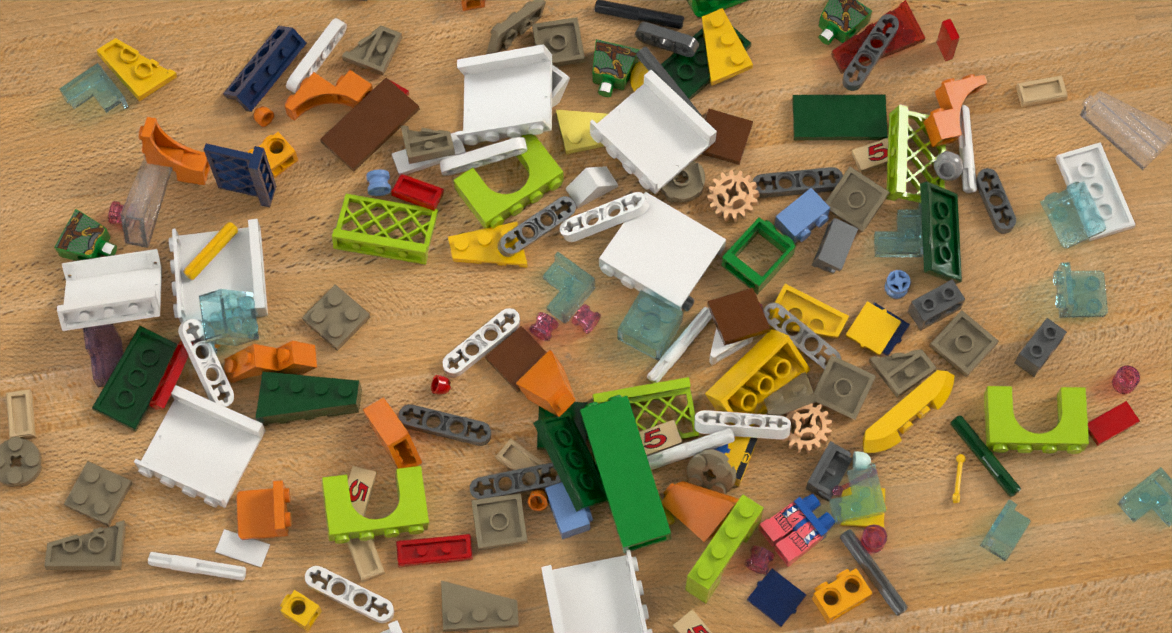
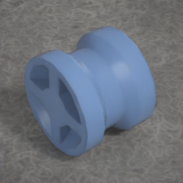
M373 170L366 174V179L369 182L367 187L369 195L384 196L391 192V186L388 184L390 175L387 170Z
M902 270L892 271L885 283L887 295L894 299L904 297L911 283L909 275Z

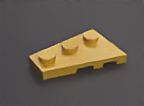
M723 8L703 16L702 28L711 86L753 69V63Z
M117 38L97 49V55L139 102L177 78L176 72L171 69L167 70L160 66L159 62L142 56L138 50Z
M513 222L499 225L494 229L490 227L449 236L448 241L453 262L482 264L484 262L496 263L499 266H506L508 264L528 268L524 249L511 257L503 256L498 250L499 240L506 233L517 227L518 223ZM516 237L513 241L509 243L507 242L504 246L506 248H512L513 245L519 240Z
M784 284L775 303L786 308L817 335L838 339L849 319L848 315L787 284ZM777 307L771 309L769 319L777 318L780 321L777 326L782 328L783 323L790 317L785 314V317L782 318L778 314L780 310ZM789 322L786 326V331L799 333L800 327L796 322Z

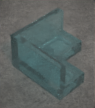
M98 63L59 88L64 100L73 109L92 97L97 100L106 113L119 104L124 109L129 107L124 95Z
M921 203L918 204L917 210H897V232L875 231V257L923 256Z
M557 252L554 255L555 262L544 273L543 279L560 291L547 306V311L566 324L595 290V278Z
M870 463L866 467L848 470L847 475L852 495L829 500L832 517L835 520L834 525L883 515L887 510L875 463Z
M1160 467L1125 494L1118 502V505L1133 523L1153 509L1164 523L1170 527L1172 526V479Z
M1010 499L980 544L981 547L1005 562L1031 522L1030 519L1015 511L1018 504Z

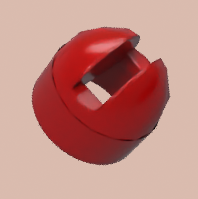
M435 375L431 383L432 393L437 395L447 394L451 389L450 380L445 376Z

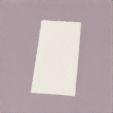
M224 529L215 552L262 567L270 544L255 539L241 540L237 533Z

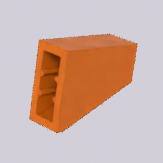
M551 350L516 382L528 400L558 417L576 401L564 367Z
M384 397L363 409L370 426L397 469L416 467L422 464L408 431Z
M682 481L677 484H670L663 492L665 497L661 502L664 507L703 542H706L715 536L739 499Z

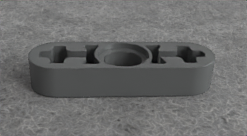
M648 22L640 23L635 32L636 38L645 44L686 57H693L699 47L698 41L690 35Z
M990 168L982 169L976 178V185L988 215L997 232L1002 234L1009 233L1016 224V216L996 171ZM984 176H986L987 179H992L990 187L986 181L982 182ZM998 196L1001 198L1002 204L994 206L990 203L989 198ZM1002 210H1004L1002 213L1003 218L1005 220H1009L1008 226H1006L1005 223H1000V220L1002 218L1000 212Z

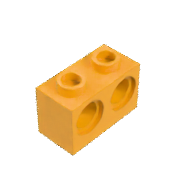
M279 132L267 136L262 144L258 146L265 149L274 179L298 161L296 151ZM250 149L247 153H253L254 149ZM276 149H283L282 152L278 154L273 153V151Z
M857 568L852 571L846 569L836 576L837 580L830 584L826 581L814 589L816 592L813 594L812 600L827 624L870 600L873 593ZM845 584H855L858 591L855 593L848 592ZM831 595L836 599L837 603L835 605H828L825 603L824 597Z

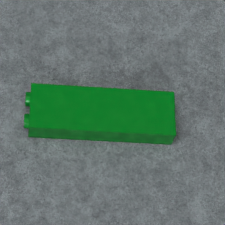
M616 395L610 397L604 403L592 402L585 405L583 409H580L581 418L623 553H626V550L631 552L671 540L669 524L628 396Z

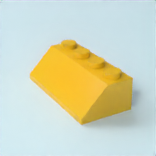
M771 329L705 395L716 411L765 415L768 411L764 399L804 372L807 374L811 369L789 335Z

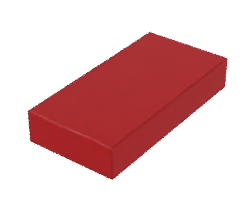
M951 19L942 21L936 41L945 62L953 59L960 38Z
M401 174L391 190V195L435 211L444 195V189Z
M1125 401L1088 422V433L1096 445L1099 446L1137 425L1140 420L1128 402Z

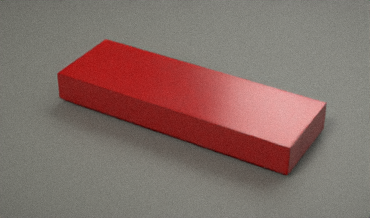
M182 341L178 342L149 404L150 407L156 410L165 408L189 357Z
M471 534L396 541L398 567L473 560Z

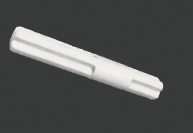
M962 105L959 117L962 135L958 138L959 156L963 163L961 173L962 187L964 192L971 193L977 190L970 112L966 105Z
M704 307L664 353L659 362L647 375L649 381L658 383L682 356L687 347L711 320L712 315L709 308Z
M730 428L649 455L647 459L650 468L653 470L694 456L705 449H714L734 442V434Z
M150 552L148 557L149 565L171 570L241 581L246 576V568L241 566Z

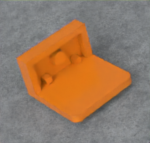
M283 480L273 481V488L246 490L237 493L238 536L241 540L288 536V527L292 526L291 512H287V503L291 502L290 488H286Z

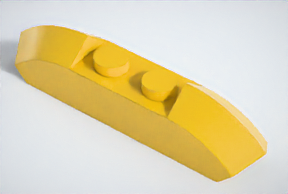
M937 370L865 431L862 444L863 452H881L900 443L902 439L899 432L902 435L905 434L913 426L912 421L917 417L922 419L931 411L929 407L939 410L944 405L952 391L955 376L948 371Z

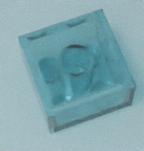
M218 289L199 295L205 343L239 346L259 340L255 301L252 292Z
M641 290L618 328L617 339L659 361L681 326L684 312Z

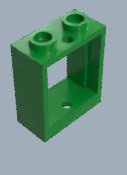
M758 217L723 255L721 266L747 287L753 288L758 295L794 255L796 245H794V241L789 236L780 234L770 221H764ZM757 234H760L783 253L763 276H760L737 257Z

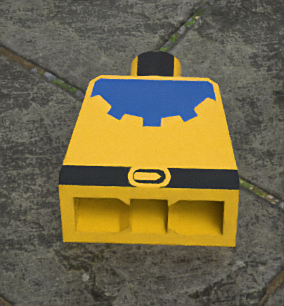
M734 436V442L714 448V450L720 451L729 458L727 462L731 465V468L734 466L736 470L734 485L738 487L755 450L758 438Z

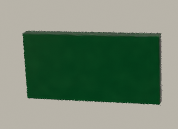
M733 27L747 51L752 43ZM703 28L693 36L699 43V47L693 57L673 53L661 63L689 100L710 83Z
M886 94L792 96L794 141L883 140L888 138Z
M927 181L920 184L924 273L946 281L953 279L955 284L962 282L958 194Z
M139 326L94 403L92 410L136 432L150 408L149 404L177 344Z
M565 412L560 417L553 415L535 421L533 423L576 512L608 502L597 466L570 412Z

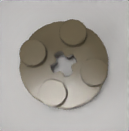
M692 161L661 188L660 191L670 202L683 203L694 200L701 195L705 185L703 167L698 162ZM678 175H682L683 178H688V180H686L683 184H680V182L676 181L678 179Z
M12 437L0 445V482L8 487L27 486L39 476L42 468V457L38 448L31 441ZM21 457L22 459L20 462L22 463V465L20 467L14 466L12 468V460L14 458Z
M705 449L700 453H696L687 465L688 483L726 494L735 484L736 470L734 466L731 468V465L727 462L729 458L725 454L714 449ZM708 470H713V474L716 475V477H711L707 473Z

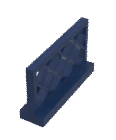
M205 144L204 152L218 188L256 196L259 198L261 206L271 207L277 186L264 148L255 146L253 153H247Z

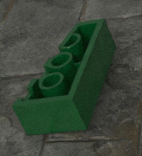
M262 372L255 418L263 426H268V424L280 422V424L290 423L293 420H311L321 416L332 417L359 413L362 387L359 380Z

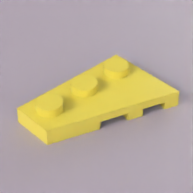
M556 110L566 155L604 147L601 142L597 143L591 137L590 121L593 120L598 123L608 114Z

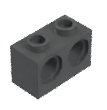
M952 279L911 301L908 312L921 331L960 310L965 298Z
M1046 318L1019 353L1015 364L1035 377L1062 342L1067 331Z

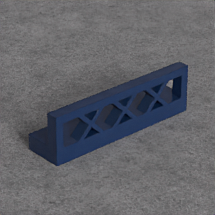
M279 25L225 90L223 95L228 99L237 100L246 111L252 112L307 42L293 27Z

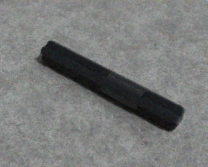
M597 0L595 3L596 13L676 29H682L684 25V16L606 0Z

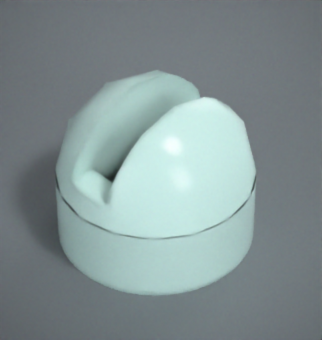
M854 451L853 471L868 469L871 464L870 456L864 452Z

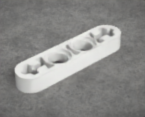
M337 18L330 22L289 77L286 84L288 90L296 93L300 88L301 82L306 77L309 78L313 72H317L343 37L347 28L346 23Z
M523 137L512 138L446 158L439 162L442 175H454L471 168L481 167L527 152L526 141Z
M635 192L566 219L560 226V232L566 241L575 242L645 214L649 208V203L644 194ZM620 209V213L614 217L610 216L612 211ZM599 218L594 225H588L591 219Z
M511 308L504 309L447 354L443 359L444 372L450 377L460 376L519 328L520 317L518 312ZM505 317H514V324L506 323L503 326L504 332L502 333L499 326L501 327L505 323ZM494 330L498 336L495 340L489 341L484 337L485 332ZM469 345H476L479 348V352L474 356L468 355L465 350ZM459 353H462L464 359L460 360ZM452 361L456 363L457 361H459L458 369H455L454 367L449 369V362Z
M196 319L184 321L179 326V336L209 400L224 407L229 406L234 400V393L202 324ZM194 326L196 331L193 332V335L187 334L186 330ZM198 338L201 339L200 342L194 343L193 345L191 344L192 341ZM198 346H203L207 351V356L204 359H200L196 355V348ZM208 368H213L217 372L215 381L207 379L206 371ZM221 382V384H222L221 386H218V388L212 389L211 386L216 385V384H219V383ZM220 393L226 394L224 401L217 399Z
M703 410L696 413L694 428L697 432L703 434H713L730 428L734 436L785 439L790 435L791 422L784 416ZM731 422L735 423L736 425H726L724 423ZM750 424H756V425H759L760 427H751V426H749V425H750Z
M313 566L306 571L305 581L312 590L376 622L387 623L393 618L394 607L389 600L323 567ZM321 573V578L328 582L327 589L324 590L326 586L320 581L313 584L311 576ZM343 583L346 586L345 592L342 595H334L332 593L334 584ZM365 594L368 597L367 603L364 606H356L354 604V597L356 595ZM373 599L376 600L374 602L375 606L383 608L386 605L389 613L387 615L383 614L380 617L378 611L371 607Z

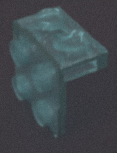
M1084 181L1081 183L1074 182L1060 193H1050L1044 198L1045 200L1040 202L1061 246L1065 249L1106 230L1102 216Z
M1070 262L1060 263L1057 270L1053 273V283L1057 287L1055 305L1059 309V318L1105 317L1108 313L1104 273L1100 270L1071 271Z

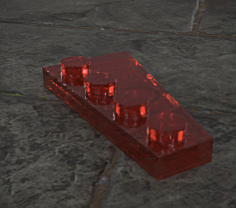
M906 0L900 3L899 7L893 11L890 10L886 13L894 15L898 19L899 27L897 34L881 58L925 41V36ZM877 22L871 23L860 34L854 35L832 50L831 55L841 74L845 72ZM888 23L884 26V30L882 32L884 35L888 28L892 27L891 23ZM873 39L870 42L874 48H881L883 46V43L878 39ZM868 57L858 59L861 65L871 63Z

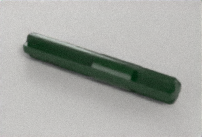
M962 416L955 417L950 422V425L1007 495L1013 497L1019 493L1021 487Z

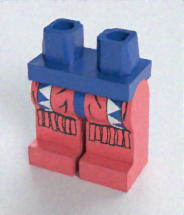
M814 494L803 499L798 497L776 515L759 524L761 534L772 547L775 546L774 550L788 567L826 538L827 532L835 524V520L828 512L818 519L813 514V511L821 506V503Z

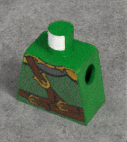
M829 0L819 20L818 26L823 30L818 36L820 41L826 45H830L834 38L841 43L848 42L870 22L872 10L857 0Z
M596 39L592 82L600 85L599 95L611 97L613 88L625 89L631 77V71L635 64L638 63L639 59L636 54L639 49Z
M75 209L54 247L60 257L75 261L100 258L101 255L106 257L113 256L117 251V245L109 243L111 236L108 230L77 209Z

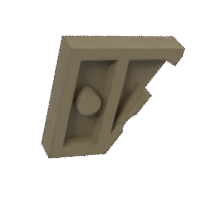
M379 26L370 36L359 41L357 47L350 52L346 51L343 53L342 58L346 62L384 75L402 39V33Z
M405 125L401 126L409 164L455 155L450 131H433L422 128L420 132L409 130V127Z
M923 350L910 351L906 354L894 353L891 356L879 358L873 356L869 359V363L897 398L930 376L937 369Z
M806 372L800 374L764 399L769 415L776 416L817 401Z

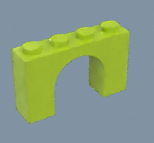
M534 134L521 136L525 138L527 152L516 157L527 170L529 178L526 184L517 192L500 194L492 191L474 168L469 169L453 180L456 192L484 229L490 227L494 229L502 225L505 219L511 215L516 216L520 214L525 206L538 202L545 193L550 190L554 191L562 185L564 181L562 169Z
M987 386L984 392L986 446L989 450H993L996 453H1004L1008 450H1018L1019 453L1042 450L1046 454L1056 453L1057 451L1079 454L1088 446L1086 387H1061L1057 393V426L1049 432L1038 434L1025 430L1016 421L1013 413L1012 386Z
M421 466L396 469L395 478L399 504L393 513L382 519L366 518L354 509L350 500L347 475L322 477V491L329 541L342 544L354 538L367 541L379 535L391 538L399 536V533L409 532L411 535L423 533L424 530H428L429 518Z
M742 494L688 574L685 588L687 592L705 604L708 602L720 584L721 576L743 541L747 543L759 526L764 507Z

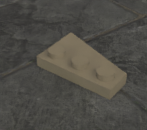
M528 1L520 11L511 13L507 20L497 23L491 30L492 35L486 54L498 53L502 48L507 50L518 33L523 35L532 24H535L542 17L546 1Z
M125 521L117 522L116 525L103 529V527L93 529L94 532L81 536L76 534L47 543L44 565L46 570H121L126 529Z
M441 581L444 632L519 627L517 600Z

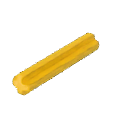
M227 222L183 270L184 274L189 279L194 280L238 233V228L233 223Z

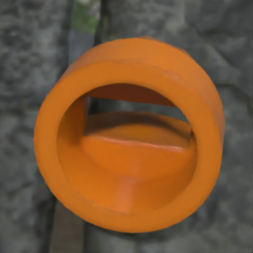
M261 106L255 109L253 113L254 120L260 126L265 127L272 122L274 112L265 106Z
M542 489L533 490L528 498L529 507L535 511L544 510L548 503L546 492ZM538 496L541 497V503H539Z

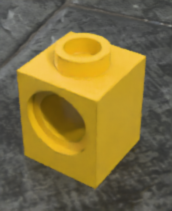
M296 590L291 595L287 594L280 605L282 607L280 610L282 615L307 632L322 612L318 604ZM300 604L305 606V611L302 614H293L295 606Z

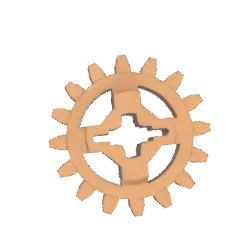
M730 170L729 176L722 172V179L720 181L715 178L713 179L716 186H709L708 188L710 193H712L707 196L709 202H712L710 204L711 210H716L717 217L724 214L725 221L733 217L734 222H737L738 216H742L744 220L747 219L745 213L753 214L752 205L758 206L759 204L758 200L755 199L760 196L759 191L755 190L757 188L756 182H751L750 175L743 178L742 171L734 175L733 170ZM743 185L749 190V194L742 191ZM718 198L725 201L724 207L719 203Z
M813 403L783 414L784 417L790 420L791 426L794 428V434L790 431V435L782 439V442H790L789 449L797 446V453H800L802 448H806L807 453H810L812 447L817 451L820 450V442L822 444L827 443L828 439L826 436H830L832 431L827 427L831 426L832 420H826L829 413L828 411H820L821 404L815 408ZM817 419L819 420V422H820V424H821V430H819L820 427H818V426L816 425V420H817ZM810 421L809 428L806 427L800 432L801 426L808 424Z

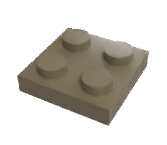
M577 17L532 24L535 46L545 45L552 54L553 66L585 62Z
M849 166L825 203L830 207V211L864 232L890 192Z
M335 284L302 319L338 351L367 322L370 314Z
M961 310L930 343L929 347L967 377L999 341Z
M831 355L814 391L816 402L856 420L876 375Z
M87 461L64 505L110 526L132 485V481Z
M521 493L471 500L478 550L528 543Z

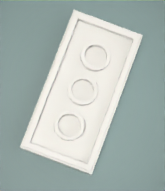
M1101 142L1056 156V162L1089 241L1135 227V222Z

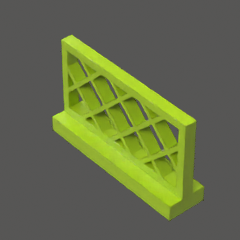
M898 105L889 113L886 190L890 193L886 199L895 201L900 198L921 203V195H919L920 183L915 178L917 174L921 172L929 183L944 189L945 180L939 176L934 179L926 170V167L930 164L934 166V161L937 157H934L927 149L931 142L929 141L924 145L916 135L920 130H923L928 136L923 121L930 115L908 111V106ZM908 118L914 119L920 126L915 132L909 126ZM910 138L920 148L914 153L907 145ZM946 145L936 147L938 155L946 151ZM920 151L930 161L925 166L915 156ZM910 159L919 169L914 174L907 168V161ZM908 181L918 190L916 194L906 192V183Z
M345 194L338 223L332 234L333 249L426 265L438 209L433 211L421 206ZM350 202L360 204L362 208L351 213L348 206ZM375 207H382L385 212L375 217L370 210ZM398 211H405L408 217L398 221L393 214ZM367 213L371 220L360 225L356 218ZM421 215L431 216L430 221L423 225L416 218ZM390 217L394 224L384 229L379 222ZM351 220L357 227L352 231L342 230L343 225ZM413 221L417 228L407 233L402 226ZM375 224L380 231L375 235H370L366 233L365 229ZM397 228L403 234L398 239L390 238L388 233ZM422 233L425 237L424 244L416 243L411 238Z
M689 377L592 395L593 402H598V404L607 402L610 397L616 395L628 396L630 404H635L642 409L635 419L637 427L641 430H646V428L637 423L644 411L656 419L651 426L652 428L655 427L658 421L666 423L661 417L669 407L680 414L675 422L676 425L682 417L691 422L693 432L682 433L678 430L681 439L699 436V432L694 428L695 411ZM686 395L687 406L683 412L671 405L675 396ZM669 397H671V399L669 400V402H667L666 400L663 399V398H669ZM652 400H659L666 405L659 416L647 409ZM648 401L645 406L640 404L641 402ZM687 409H689L690 417L685 414Z

